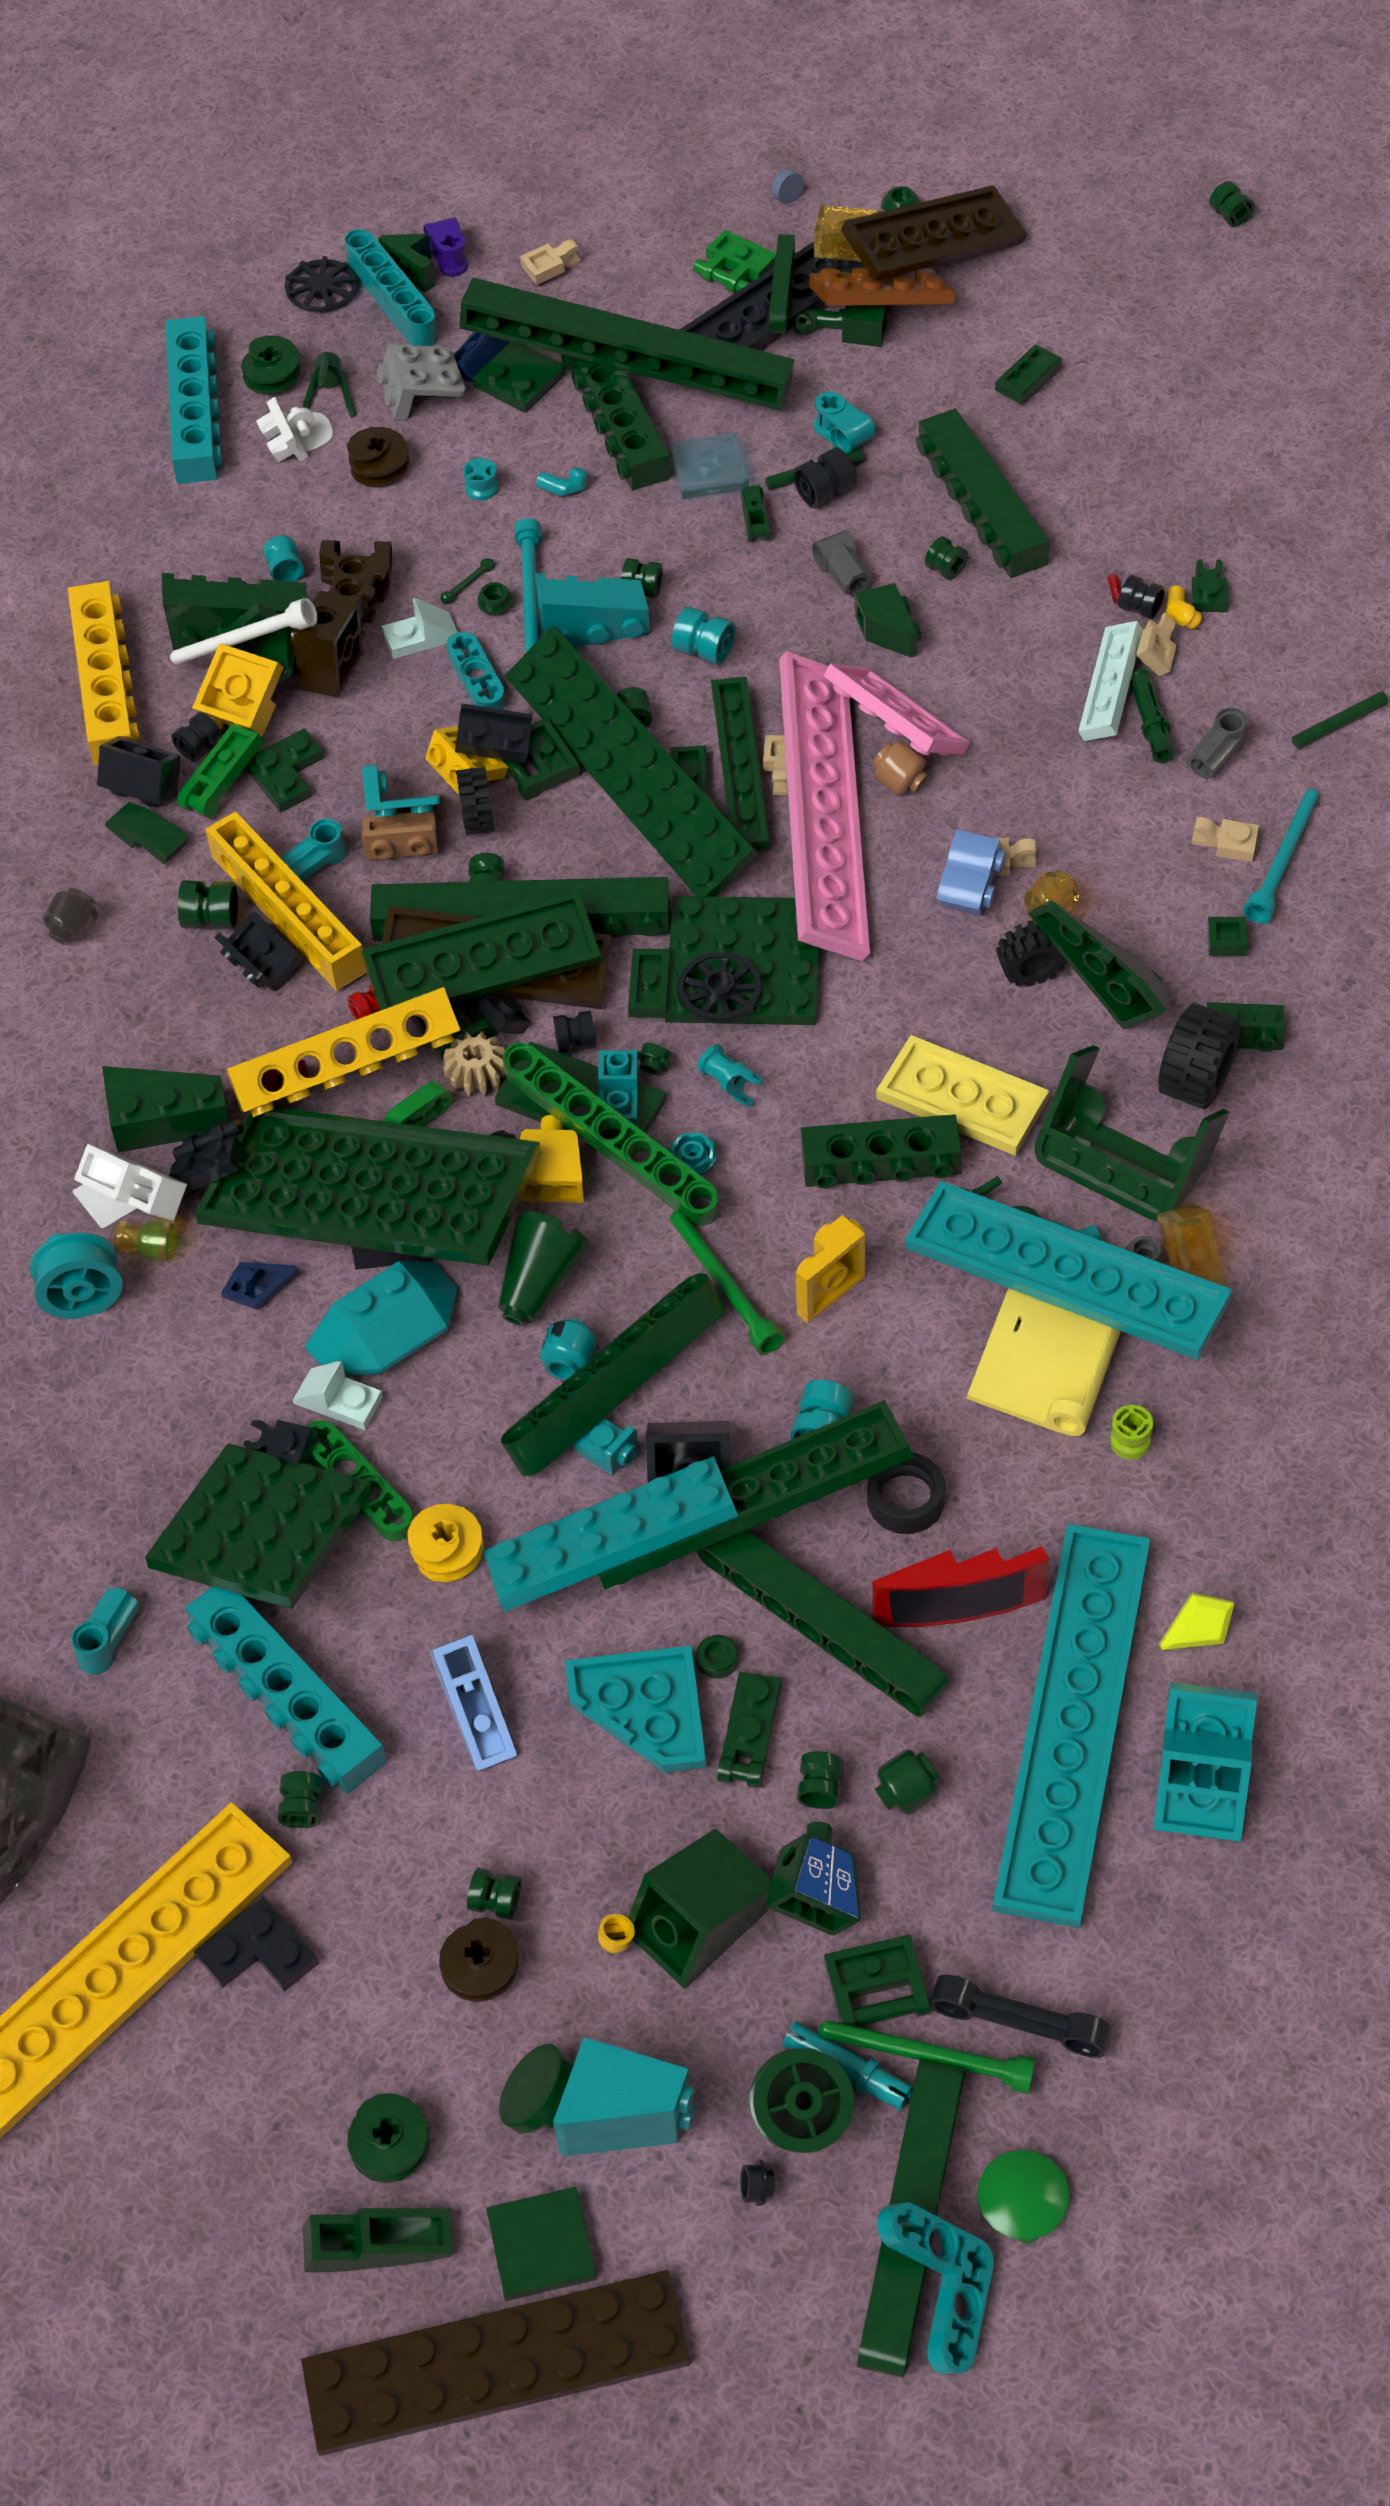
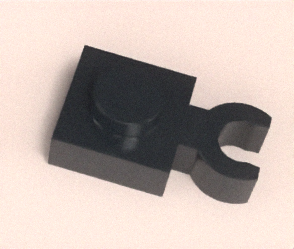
M278 1419L275 1428L261 1420H252L251 1426L261 1430V1437L256 1442L245 1440L244 1446L246 1448L278 1456L296 1466L300 1462L308 1464L319 1433L311 1427Z

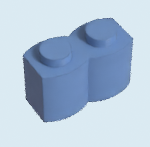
M959 829L956 830L936 900L939 906L982 916L985 907L991 908L996 893V887L991 886L995 872H1002L1006 860V851H1002V844L999 839Z

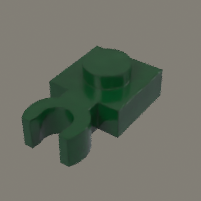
M1198 559L1196 562V577H1192L1191 605L1198 612H1227V578H1221L1223 568L1221 560H1216V566L1211 570L1203 567L1202 559Z

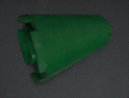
M524 1211L523 1215H518L515 1221L498 1303L499 1309L504 1312L502 1317L506 1321L517 1326H524L525 1322L534 1323L588 1254L591 1244L581 1232L574 1228L570 1235L560 1228L562 1221L542 1213Z

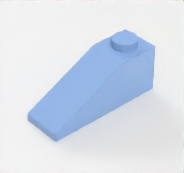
M473 1635L465 1636L429 1650L443 1692L476 1771L517 1756Z

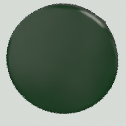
M552 2044L540 2045L527 2053L513 2069L503 2088L499 2102L501 2121L512 2130L521 2134L532 2132L541 2126L547 2129L553 2128V2121L575 2061L570 2059L564 2051Z

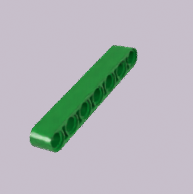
M518 1042L506 1049L503 1055V1063L508 1080L513 1086L570 1130L577 1132L579 1137L675 1211L682 1212L691 1223L704 1226L716 1220L719 1214L718 1194L716 1188L710 1182L533 1046ZM527 1060L531 1062L530 1067L526 1070L518 1071L513 1069L514 1064L518 1061ZM549 1083L561 1085L560 1089L552 1094L542 1091L543 1087ZM583 1105L591 1109L585 1116L580 1117L572 1114L573 1109L577 1106ZM615 1128L621 1132L618 1137L611 1140L601 1136L606 1129ZM639 1151H645L651 1155L647 1161L642 1163L631 1159ZM669 1174H675L681 1178L673 1186H666L661 1182L662 1178ZM699 1197H705L711 1201L710 1205L704 1209H696L692 1207L691 1203Z

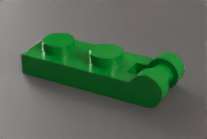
M232 724L181 789L177 798L178 805L189 811L196 809L197 813L204 817H213L218 810L220 799L264 743L259 733Z

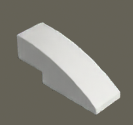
M87 1144L74 1180L115 1200L128 1203L148 1214L174 1221L187 1184L91 1144Z

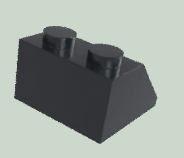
M729 1421L648 1423L646 1431L648 1483L655 1478L667 1476L688 1467L694 1462L703 1461L713 1456L719 1470L731 1466Z

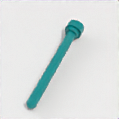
M531 518L521 519L514 525V539L522 549L525 653L538 641L535 548L542 540V527L537 520Z
M1315 789L1305 791L1260 890L1248 896L1243 907V914L1248 920L1260 924H1266L1271 920L1276 909L1275 891L1318 800L1319 794Z

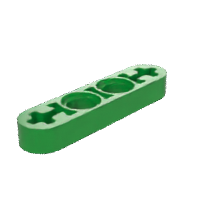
M324 1420L308 1424L307 1427H311L319 1432L318 1436L321 1439L327 1438L329 1448L332 1450L328 1455L327 1449L317 1442L314 1444L310 1460L317 1467L334 1471L335 1466L343 1460H350L356 1463L355 1470L346 1475L368 1480L370 1486L381 1490V1494L376 1500L364 1503L359 1511L360 1514L386 1540L401 1541L407 1538L408 1529L413 1520L410 1506L333 1424ZM387 1506L388 1511L394 1518L402 1517L403 1523L400 1525L394 1522L388 1524L387 1515L383 1509Z

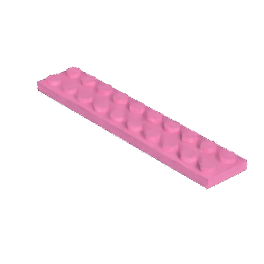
M786 651L779 659L798 941L863 961L870 954L850 699L836 692L833 689L834 683L824 677L829 666Z

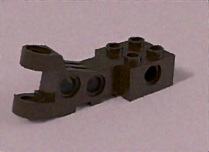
M321 540L319 551L321 582L329 584L331 587L328 592L318 591L312 601L317 612V623L302 630L293 628L291 632V645L295 646L293 672L297 674L298 689L339 697L363 654L362 640L364 638V631L361 629L365 622L373 623L377 616L376 610L373 608L377 602L384 603L389 595L392 573L391 541L374 542L375 553H371V556L341 555L340 541Z

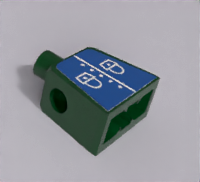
M811 1822L806 1827V1834L786 1844L779 1851L766 1907L834 1936L860 1921L856 1858L853 1853L832 1844L833 1828L831 1825L825 1822Z

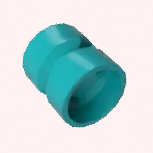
M686 606L675 622L671 638L672 648L690 656L698 653L700 659L715 665H721L733 647L736 625L733 621L719 616L709 619L707 612Z
M828 1380L808 1382L804 1386L799 1402V1412L795 1415L790 1431V1440L852 1414L855 1404V1397L852 1392L846 1387Z

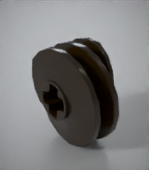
M369 427L354 434L347 444L351 475L362 485L368 487L390 485L401 479L408 470L410 459L407 442L400 433L393 429Z
M487 1917L474 1918L467 1925L457 1928L446 1938L440 1950L439 1967L444 1983L449 1991L457 1997L471 2002L489 2001L506 1992L514 1982L519 1968V1953L512 1932L502 1922ZM482 1956L484 1963L475 1964V1958Z

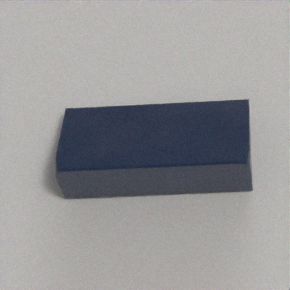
M473 332L454 353L462 379L473 383L472 378L511 341Z

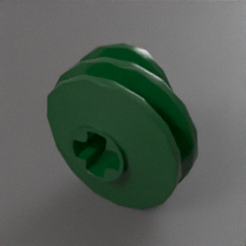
M266 335L250 342L249 352L242 359L241 364L243 381L247 388L255 393L274 394L290 388L297 382L301 374V363L297 347L290 340L280 336Z
M395 2093L377 2094L364 2101L356 2111V2116L350 2125L347 2135L348 2151L358 2172L371 2181L382 2183L401 2181L415 2173L426 2159L430 2145L429 2129L421 2109L409 2098ZM386 2134H394L391 2138V2143L382 2144L385 2142Z

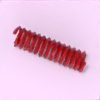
M1110 574L1108 582L1113 603L1118 604L1116 603L1118 601L1115 600H1119L1121 592L1120 583L1116 574Z

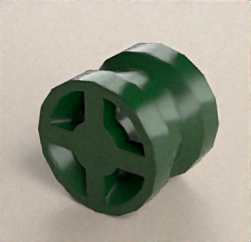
M941 536L929 547L925 556V565L931 570H939L942 577L951 581L964 569L968 559V552L963 547H954L950 539Z
M628 687L619 691L617 695L646 727L650 726L652 711L648 707L649 696L647 692L638 687Z

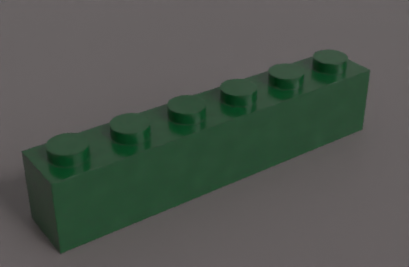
M954 408L920 420L919 436L916 437V446L920 455L926 456L929 459L934 475L937 478H942L946 484L949 497L952 500L958 501L965 520L968 523L972 522L977 529L980 542L983 545H988L991 549L996 565L999 568L1003 567L1010 578L1048 565L1049 540L957 409Z

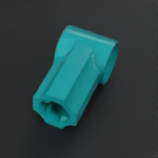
M329 818L314 822L310 827L309 836L280 857L302 882L323 866L336 865L345 859L347 849L340 824L334 819Z
M117 1587L114 1589L107 1588L87 1622L78 1625L73 1630L71 1635L72 1648L77 1665L84 1673L90 1675L102 1674L111 1667L114 1661L113 1651L140 1609L139 1601L133 1598L127 1591ZM91 1646H99L94 1650H86Z

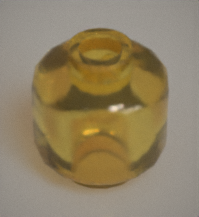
M1047 871L1041 874L1024 895L1028 917L1033 920L1028 913L1033 908L1050 900L1072 913L1079 904L1078 885L1075 880L1062 871Z

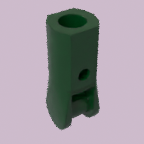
M759 485L746 486L741 490L740 496L747 540L752 542V538L765 537V540H770L763 489Z

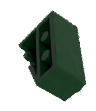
M102 1066L110 1127L118 1153L180 1142L194 1134L201 1136L211 1131V1127L219 1122H230L221 1075Z

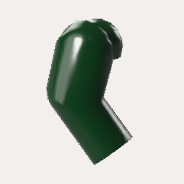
M808 309L804 313H799L795 316L794 330L799 334L808 335L822 327L837 329L838 312Z

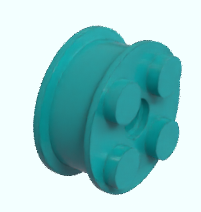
M76 1232L51 1235L35 1251L30 1261V1273L36 1283L34 1294L38 1306L44 1312L58 1318L78 1319L101 1313L113 1305L119 1298L123 1287L121 1274L116 1268L118 1259L114 1246L105 1237L92 1233Z

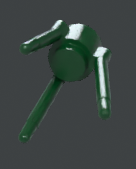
M324 351L316 357L315 370L311 373L310 384L302 408L309 409L317 385L319 388H330L336 383H340L349 416L355 417L354 405L347 384V372L341 370V360L336 354Z

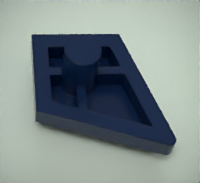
M239 1262L221 1292L222 1297L258 1310L298 1275V1267L295 1265Z

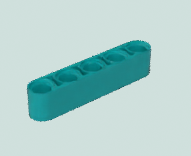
M355 229L347 233L344 239L347 262L349 267L355 272L358 280L412 346L435 345L438 340L435 312L430 304L371 232L365 229Z

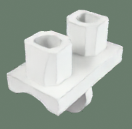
M275 397L267 401L266 403L271 412L256 420L267 440L281 433L267 443L270 452L278 462L292 454L299 461L309 457L299 435L308 436L310 430L315 425L312 411L296 406L288 414L282 411Z

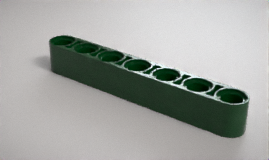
M698 1273L682 1281L502 1435L501 1444L522 1476L534 1475L547 1467L724 1314L726 1307L707 1274Z
M747 1530L697 1551L699 1558L706 1566L913 1715L923 1716L949 1686L948 1677L937 1665Z
M919 2060L889 2205L908 2202L937 2216L963 2086L964 2068ZM903 2227L902 2233L914 2232L915 2229L909 2230ZM932 2232L931 2235H930V2241H929L930 2247H931L933 2232ZM881 2242L859 2349L857 2368L904 2378L927 2266L888 2247L883 2242Z

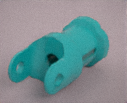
M719 1044L710 1046L701 1055L697 1063L698 1072L702 1075H709L719 1082L720 1088L742 1105L749 1107L754 1105V1100L745 1094L743 1089L746 1080L756 1085H762L764 1083L763 1078L743 1062L736 1063L724 1054L723 1047Z

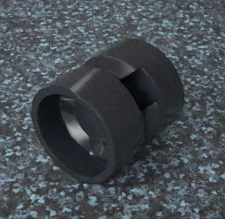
M839 447L819 455L817 463L811 459L793 470L796 490L801 499L810 508H816L830 501L833 495L840 496L857 486V474L854 465L845 451Z

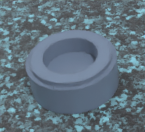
M792 169L781 171L773 181V196L784 204H789L798 199L804 187L803 177Z

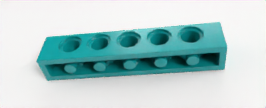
M205 316L165 320L171 450L177 484L217 480V467L223 466L221 448L220 446H215V443L221 442L219 422H214V419H220L218 399H213V396L219 395L216 375H211V373L217 372L215 352H210V350L216 349L214 330H207Z
M211 1587L185 1607L190 1622L186 1628L192 1638L200 1646L207 1643L213 1649L212 1657L217 1665L226 1674L232 1670L240 1679L238 1685L247 1698L252 1702L258 1698L266 1707L264 1713L271 1724L278 1730L282 1727L286 1728L292 1735L290 1741L294 1748L303 1758L306 1759L308 1756H311L319 1764L316 1769L330 1787H334L337 1784L348 1795L387 1764L383 1745L242 1595ZM228 1629H238L234 1634L222 1635ZM255 1656L264 1657L257 1663H248ZM280 1684H290L286 1690L274 1691V1688ZM304 1713H317L311 1719H299ZM331 1741H343L342 1745L337 1748L326 1747Z

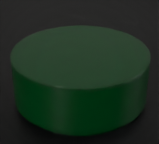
M712 1635L705 1638L698 1645L696 1651L698 1668L704 1675L714 1679L725 1678L731 1675L739 1663L737 1645L732 1639L724 1635Z

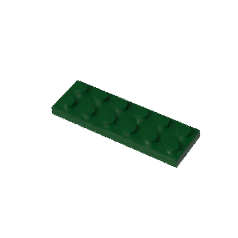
M579 890L361 950L379 1011L443 987L450 1004L601 962V954Z

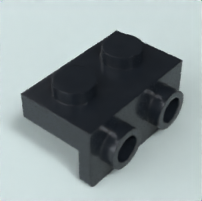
M254 911L247 916L229 938L220 932L214 937L223 946L220 953L236 967L241 963L246 968L242 974L258 988L265 984L272 990L277 991L305 959Z

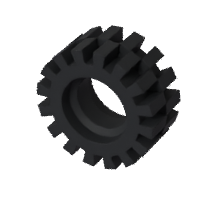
M485 766L456 770L466 836L495 832Z
M1034 920L1027 921V926L1023 928L1021 924L1015 926L1016 931L1014 933L1010 930L1004 934L1006 939H1000L998 942L999 947H996L998 960L1008 982L1011 984L1015 983L1019 987L1024 982L1026 987L1033 986L1034 981H1038L1039 984L1045 983L1044 978L1046 977L1052 980L1056 977L1055 971L1062 972L1065 969L1064 964H1068L1039 926L1035 925Z

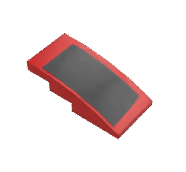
M1042 1546L1006 1561L1002 1560L996 1548L960 1563L956 1562L950 1550L873 1580L872 1620L882 1627H925L963 1623L1028 1606L1046 1599L1049 1558Z

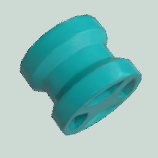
M475 458L464 465L463 477L466 481L465 493L467 496L477 501L493 498L499 490L494 462L486 458Z

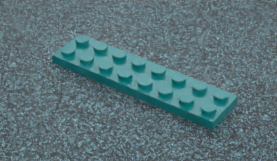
M943 1181L939 1182L905 1238V1248L907 1250L1195 1360H1199L1232 1299V1289Z

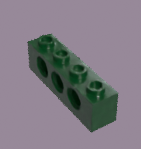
M956 1114L801 1127V1153L805 1187L830 1188L837 1184L848 1183L867 1185L874 1181L883 1180L904 1182L918 1177L933 1176L935 1178H946L953 1174H961V1146Z

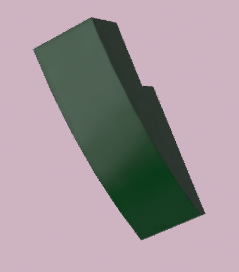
M359 2208L356 2215L310 2214L303 2226L304 2273L355 2271L409 2265L451 2257L453 2245L450 2208Z

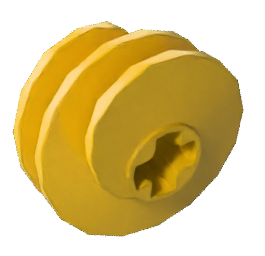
M450 1503L435 1504L422 1510L412 1520L408 1529V1544L411 1556L417 1563L420 1572L432 1581L448 1583L460 1580L473 1572L482 1560L484 1541L481 1526L475 1515L464 1507Z

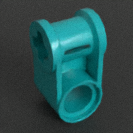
M830 391L821 393L816 397L815 409L818 414L813 424L814 431L835 447H839L845 453L854 451L875 436V426L866 413L859 411L840 394Z

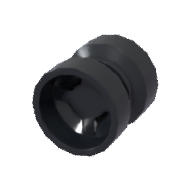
M1131 574L1122 587L1118 606L1127 611L1139 609L1141 616L1153 620L1163 603L1165 587L1156 583L1148 585L1144 583L1142 578Z
M198 712L190 718L189 726L178 728L172 733L171 738L178 752L191 762H195L204 755L206 747H213L218 743L222 734L217 724L208 715Z
M591 1010L579 1012L574 1019L572 1017L568 1018L565 1015L553 1016L558 1052H570L577 1045L584 1049L596 1048Z

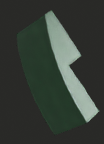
M132 802L124 805L105 823V826L133 849L139 843L163 865L187 843L189 838L186 833L170 821Z

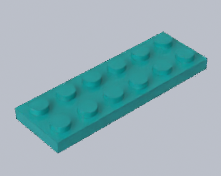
M713 1456L703 1461L694 1462L688 1467L667 1476L655 1478L649 1483L625 1493L616 1494L610 1499L586 1509L577 1510L573 1514L552 1523L540 1525L530 1532L510 1540L501 1541L495 1546L483 1550L498 1600L503 1611L506 1612L736 1518L738 1514Z

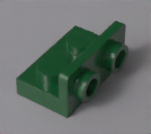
M1207 1002L1208 1008L1239 1019L1240 1037L1237 1048L1257 1049L1262 1052L1283 1050L1286 1034L1284 1005Z

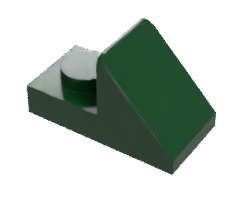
M427 234L382 235L378 238L379 243L413 285L425 293L435 286L434 268L430 261L432 257L430 240Z

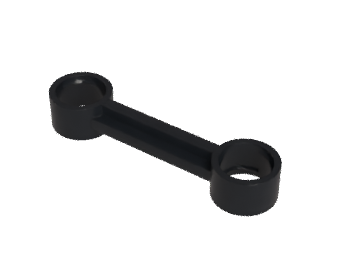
M955 1975L938 1976L930 2000L931 2008L941 2015L958 2020H969L975 2017L1061 2042L1062 2046L1068 2051L1089 2058H1101L1105 2055L1112 2029L1105 2020L1097 2016L1081 2012L1070 2013L1067 2016L983 1992L973 1982Z

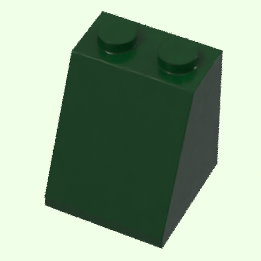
M715 1828L644 1874L628 1916L635 1929L633 1941L685 1989L767 1912L766 1901L772 1879L741 1852L733 1842L729 1841Z

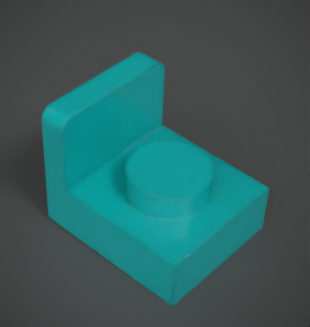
M603 1418L574 1443L575 1451L613 1476L621 1466H629L637 1456V1430L629 1425L623 1431Z

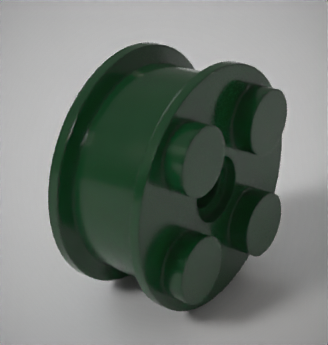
M790 2049L772 2056L759 2068L750 2087L749 2108L757 2129L769 2142L792 2152L811 2153L832 2145L846 2131L853 2115L854 2092L847 2073L833 2058L816 2050ZM800 2092H805L808 2096V2104L803 2109H799L795 2103V2098Z

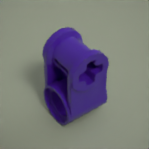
M452 217L424 224V234L429 236L431 253L442 274L450 277L464 274L468 269V261L463 252L466 243L457 218Z

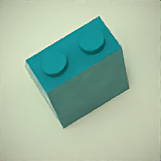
M584 2037L553 2121L559 2153L572 2156L678 2143L682 2129L690 2130L697 2109V2104L692 2103L695 2087L690 2086L689 2069Z

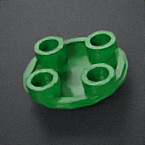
M1014 2150L999 2155L986 2166L978 2184L977 2204L982 2211L983 2217L996 2231L1011 2239H1017L1022 2243L1030 2244L1036 2242L1040 2237L1048 2235L1061 2224L1069 2208V2187L1064 2173L1051 2159L1036 2151Z

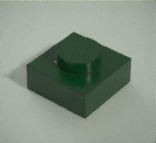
M1208 917L1209 956H1247L1246 917Z

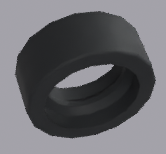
M912 1452L913 1459L903 1462L895 1468L887 1469L868 1477L867 1506L872 1518L884 1529L897 1534H915L927 1530L938 1521L944 1510L945 1479L943 1474L930 1458ZM913 1476L923 1480L929 1486L931 1491L930 1499L923 1506L912 1510L897 1509L883 1500L882 1488L892 1478Z

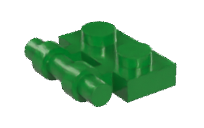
M724 230L706 248V258L709 261L705 262L697 259L693 265V271L701 274L702 279L710 283L716 281L724 285L727 291L736 293L750 283L746 281L748 278L756 280L774 268L776 253ZM726 267L733 272L730 274L722 269Z

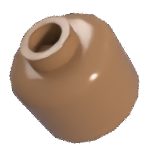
M898 741L893 745L888 742L872 763V766L875 767V779L897 795H903L909 789L916 792L928 776L923 772L926 766L925 757L903 741Z

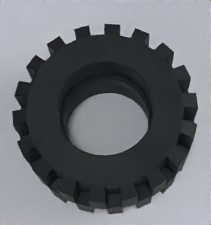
M1192 1003L1178 1019L1166 1046L1158 1076L1160 1094L1204 1110L1207 1109L1220 1093L1234 1060L1240 1037L1239 1019L1203 1005Z

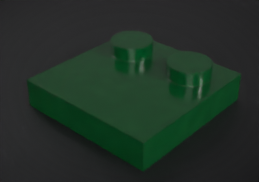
M510 342L472 378L473 387L527 413L566 375L565 365L523 344Z

